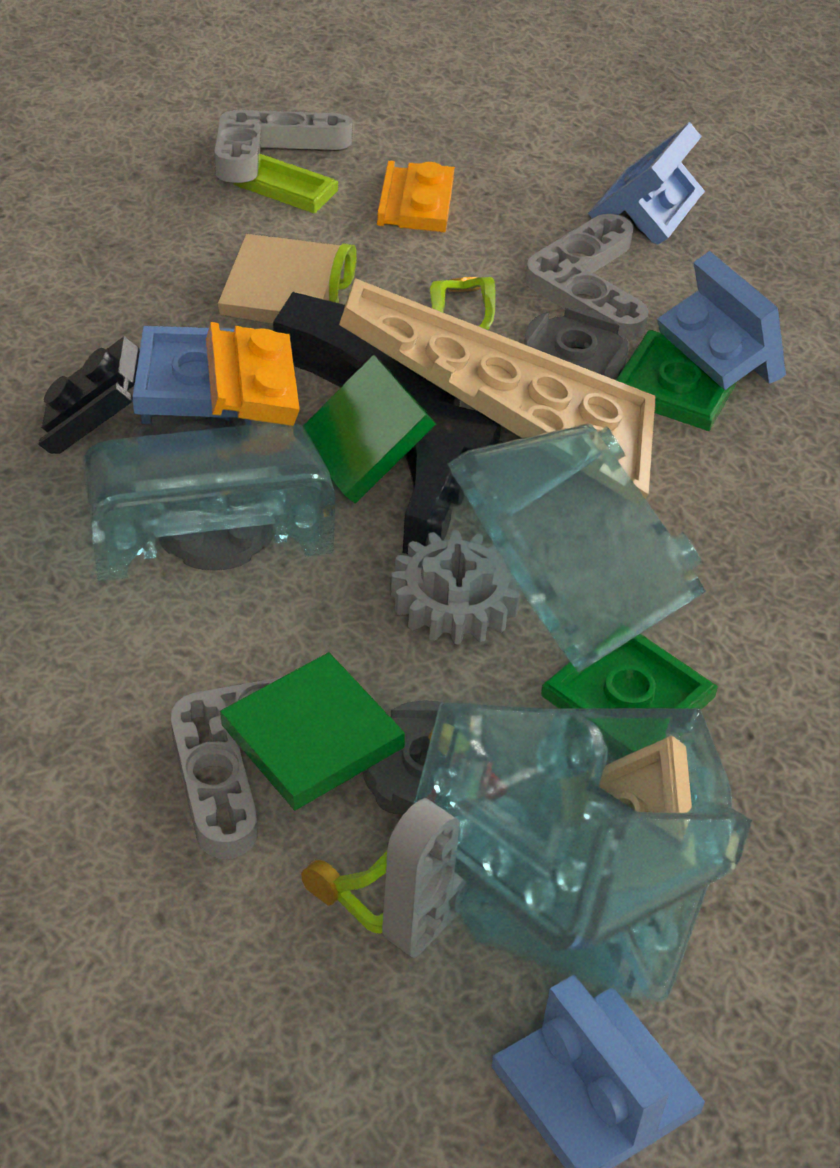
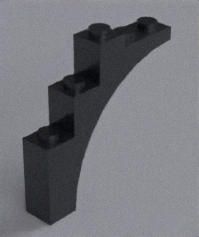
M292 292L273 321V331L290 334L294 367L309 371L341 388L375 355L436 423L404 455L408 462L414 489L405 512L402 553L408 554V544L412 541L420 543L424 547L427 546L429 533L434 532L444 541L451 520L452 511L449 508L451 503L460 505L464 499L467 487L482 490L489 473L499 475L507 452V442L500 441L501 425L479 411L459 407L460 399L340 326L339 323L345 307L344 304Z

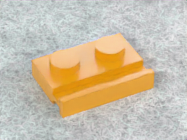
M388 160L378 208L377 226L391 224L399 225L398 228L446 232L455 167L442 166L436 162H409L408 168L395 167V161Z
M211 322L206 336L212 415L221 416L224 409L237 411L238 418L294 426L300 407L290 334L278 333L264 328L253 329L235 326L234 332L220 330L219 323Z

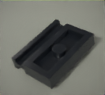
M123 336L109 348H99L88 357L83 367L68 378L62 376L55 380L44 396L46 407L41 428L47 434L39 439L38 445L50 454H60L132 403L133 395L128 390L135 384L140 349Z

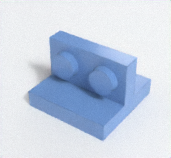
M689 122L626 168L588 213L593 219L601 214L619 215L626 211L634 220L636 227L641 232H644L652 243L660 244L669 238L705 192L681 163L701 138V135Z
M711 251L694 261L698 291L657 319L660 333L724 390L752 370L769 384L786 376L778 307Z
M143 327L133 391L134 414L141 415L142 424H151L150 417L154 415L203 416L222 418L228 421V417L238 418L237 411L224 409L221 416L212 415L206 336L209 328ZM220 328L223 331L234 332V329ZM244 419L247 427H251L252 420Z
M575 975L550 988L542 1028L493 1055V1070L565 1168H614L700 1114L705 1103L703 1098L613 987L593 998Z

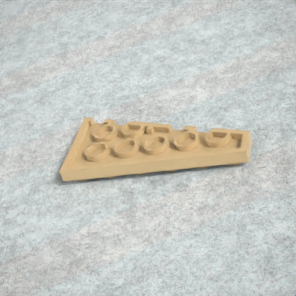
M355 278L339 323L340 326L637 510H640L649 494L655 410L654 395Z

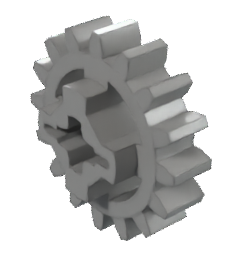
M452 530L450 540L442 541L434 532L429 533L427 546L424 547L420 543L412 541L408 544V556L397 555L395 572H392L391 597L395 598V612L397 615L409 614L408 628L412 631L424 625L430 627L429 639L433 641L437 640L443 632L451 633L454 644H461L463 634L472 633L479 642L485 641L487 627L502 633L506 629L507 617L516 618L518 614L523 576L516 574L518 561L516 558L502 559L504 546L500 543L489 548L482 546L483 535L478 533L470 541L462 540L459 530Z

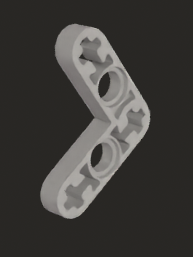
M257 110L225 112L220 116L214 151L215 175L222 181L233 183L248 182L255 179L258 175L261 148L320 150L347 148L352 144L353 121L350 117L337 113Z
M616 214L596 216L533 254L528 259L525 281L527 286L534 292L563 309H588L611 318L619 325L618 335L623 340L625 337H627V340H635L645 333L649 311L647 306L639 299L594 274L595 271L630 249L633 225L627 218ZM571 253H583V254H586V255H588V256H585V257L575 256V255H572ZM587 294L595 297L596 299H584L577 297L576 295Z
M281 677L192 693L178 700L171 710L172 738L196 839L201 849L212 857L234 859L248 852L257 839L256 808L240 753V746L223 728L220 710ZM204 717L206 723L209 724L210 742L199 744L197 728L194 722H192L193 718ZM208 766H221L231 773V776L226 781L214 785L202 783L195 777L202 768ZM227 802L230 821L233 826H236V832L223 834L221 827L217 826L216 805Z
M427 798L420 799L414 803L401 817L389 839L382 927L383 937L410 957H418L465 908L460 902L473 889L480 892L525 845L533 829L534 817L507 799L501 798L493 803L458 838L460 825L457 818Z

